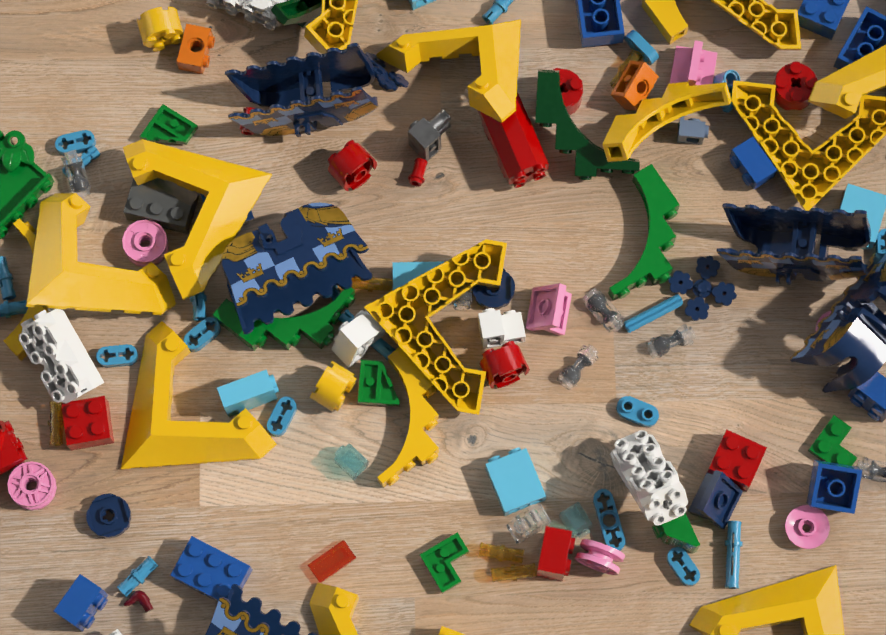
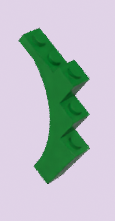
M652 164L635 173L632 180L642 197L647 213L648 237L646 247L632 272L609 288L608 294L612 300L626 297L630 293L629 290L635 286L637 288L642 287L648 282V278L653 285L658 282L662 284L671 278L670 275L673 268L661 251L666 252L674 246L673 243H675L676 235L665 219L668 221L678 214L677 211L680 204Z
M351 287L346 290L344 289L332 303L315 312L297 317L274 318V321L268 325L263 324L260 320H256L254 322V330L249 334L243 333L235 307L227 298L213 313V317L218 320L220 325L254 351L257 347L261 348L266 343L267 335L287 350L299 343L301 334L322 349L325 345L329 346L335 338V330L331 324L335 325L339 321L341 312L345 308L351 307L356 299L355 290Z

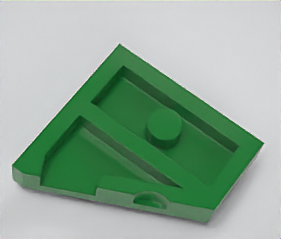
M162 104L140 135V138L147 141L187 145L197 131L198 125Z
M361 360L358 404L400 407V401L383 361Z

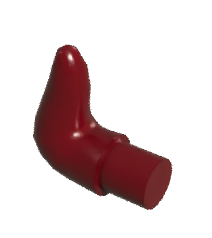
M141 590L135 591L124 603V606H130L139 601L146 613L154 609L147 594Z

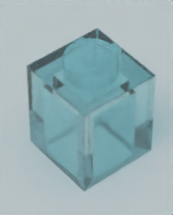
M350 443L346 447L342 445L334 454L336 456L334 458L335 463L353 480L369 466L368 460Z
M579 502L559 514V518L566 529L572 531L571 537L575 538L578 536L581 539L590 533L589 529L592 528L593 524Z

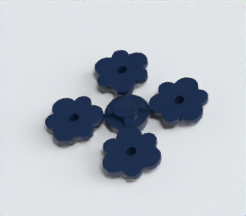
M365 53L375 68V78H377L378 84L382 88L397 90L401 86L408 87L409 82L401 74H396L394 71L388 74L384 69L386 65L383 60L377 58L373 53Z
M707 256L706 258L699 257L697 259L698 266L696 267V272L701 273L702 279L697 280L694 284L690 280V275L688 273L683 274L680 270L675 271L673 277L668 280L669 284H671L670 290L673 293L685 294L687 290L693 287V292L697 297L694 300H689L687 302L688 306L685 308V314L691 317L693 321L698 319L704 320L708 317L707 310L709 305L704 303L703 298L709 296L711 292L715 297V302L722 303L724 306H729L737 296L734 292L735 286L732 283L725 284L720 282L718 286L712 289L707 279L711 276H717V270L720 268L719 261L713 260L712 256Z

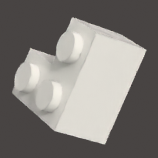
M489 308L483 310L482 313H478V326L483 349L499 347L509 341H514L515 344L525 342L526 335L521 312L510 310L501 315L500 310Z
M361 310L354 316V320L350 323L346 321L338 328L339 333L334 338L335 342L331 350L349 368L363 358L368 347L384 336L386 331L367 310Z

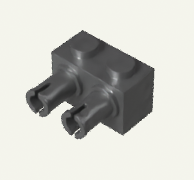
M442 109L430 121L423 117L420 121L416 120L409 126V146L422 159L428 161L442 149L441 135L451 127L449 123L451 117Z

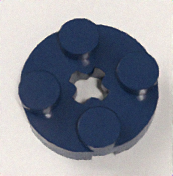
M503 269L500 289L496 290L495 293L488 290V286L476 285L472 288L473 297L478 305L487 309H500L509 305L513 298L515 282L512 276Z
M108 493L96 497L91 502L92 504L86 513V520L90 529L99 537L115 538L123 534L130 527L131 510L127 502L121 497ZM110 510L111 513H115V516L112 517V521L103 519V516L106 515V511Z

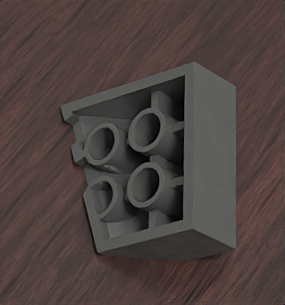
M133 178L123 212L127 220L135 222L145 219L151 220L161 225L164 229L188 234L200 195L168 180L156 178L138 186Z

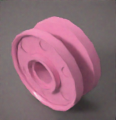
M139 220L129 225L124 232L122 239L123 249L130 262L136 266L145 267L151 262L156 266L164 260V254L168 253L169 244L166 233L161 225L151 220ZM145 240H149L151 242V244L147 247L140 246L141 243Z
M33 461L22 463L14 468L9 475L7 483L8 492L15 503L23 509L32 511L49 505L55 497L57 489L56 480L49 469L43 464ZM37 482V487L34 490H27L29 483Z
M581 540L580 547L588 553H577L575 557L577 562L602 573L610 575L619 574L620 568L613 564L612 561L623 562L625 555L622 552L597 541Z

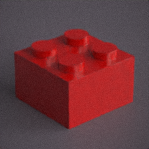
M105 396L70 401L67 404L61 403L66 443L71 451L114 443L109 401Z
M726 429L707 473L713 474L715 470L721 471L737 486L747 492L767 447Z
M546 526L537 577L563 581L564 576H568L571 560L567 559L568 554L572 555L575 538L571 537L572 531Z

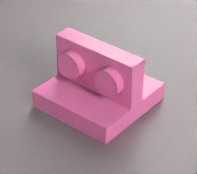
M695 41L693 48L676 46L670 83L689 82V86L712 84L717 52L703 50V42Z
M558 283L532 288L525 329L530 331L545 330L559 336L565 335L572 295L566 292V285Z

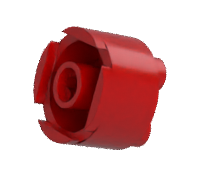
M797 61L783 66L778 71L773 85H776L774 99L776 104L782 109L789 111H798L806 108L810 104L808 100L814 84L818 81L815 73L808 66Z
M555 68L553 70H559L560 90L564 105L571 115L581 105L583 94L582 80L570 70Z
M353 140L348 141L341 151L332 154L328 158L329 174L346 191H349L348 188L355 190L362 186L372 176L369 173L371 169L375 170L377 167V161L359 143H355Z
M514 341L506 342L497 350H486L482 353L483 359L479 363L482 371H486L485 377L490 388H494V385L497 388L511 385L520 380V374L524 372V375H527L530 371L520 347L515 345Z

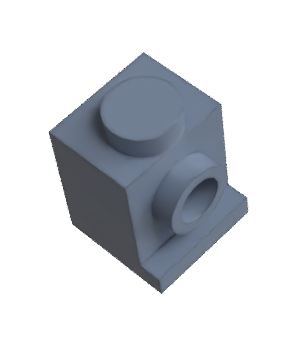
M685 116L680 117L677 143L702 145L704 138H708L709 125H705V122L696 118L684 120Z

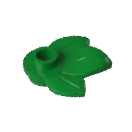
M10 131L6 134L4 140L0 141V158H2L3 166L8 172H13L21 161L33 165L35 158L32 146L26 143L25 136L21 132ZM13 137H16L18 139V143L16 145H13L11 143V139Z

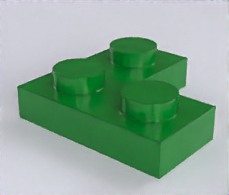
M833 415L808 451L821 461L852 466L857 457L840 445L852 427Z
M458 532L420 554L422 561L442 594L461 583L451 563L469 553Z

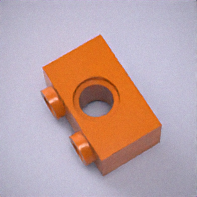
M186 24L176 61L179 70L203 74L204 69L208 68L210 62L208 53L210 48L213 49L215 43V36L212 35L211 28ZM195 47H201V50L198 52L192 51Z
M630 60L610 95L624 109L637 111L642 99L647 98L659 76L645 62Z

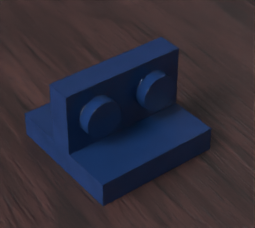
M715 470L713 474L706 473L688 511L692 515L710 520L718 528L725 529L727 521H729L743 490L721 471Z

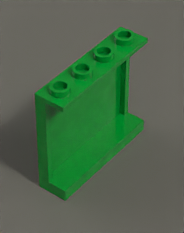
M0 131V141L4 140L5 136L3 132ZM0 158V239L6 236L9 231L8 229L16 220L23 218V214L28 208L31 209L37 204L38 198L43 193L50 191L55 182L49 173L47 174L35 163L29 165L21 161L19 166L10 173L5 169L2 158Z

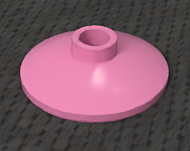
M802 505L793 509L787 516L785 531L789 540L797 547L813 549L825 542L829 535L830 525L827 516L822 510L810 505ZM808 525L810 527V531H803L802 526Z

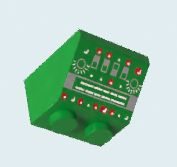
M686 513L662 525L654 524L652 526L656 538H661L665 544L683 548L691 554L695 553L700 546Z

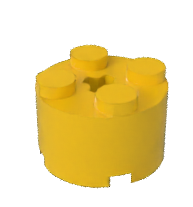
M162 7L153 8L142 13L140 20L137 18L143 45L152 48L153 51H161L167 45L182 42L184 33L176 8L168 7V10L163 11Z
M331 361L330 367L328 366L315 386L317 389L311 393L310 398L331 411H339L345 399V396H343L345 391L350 393L357 378L354 377V373Z

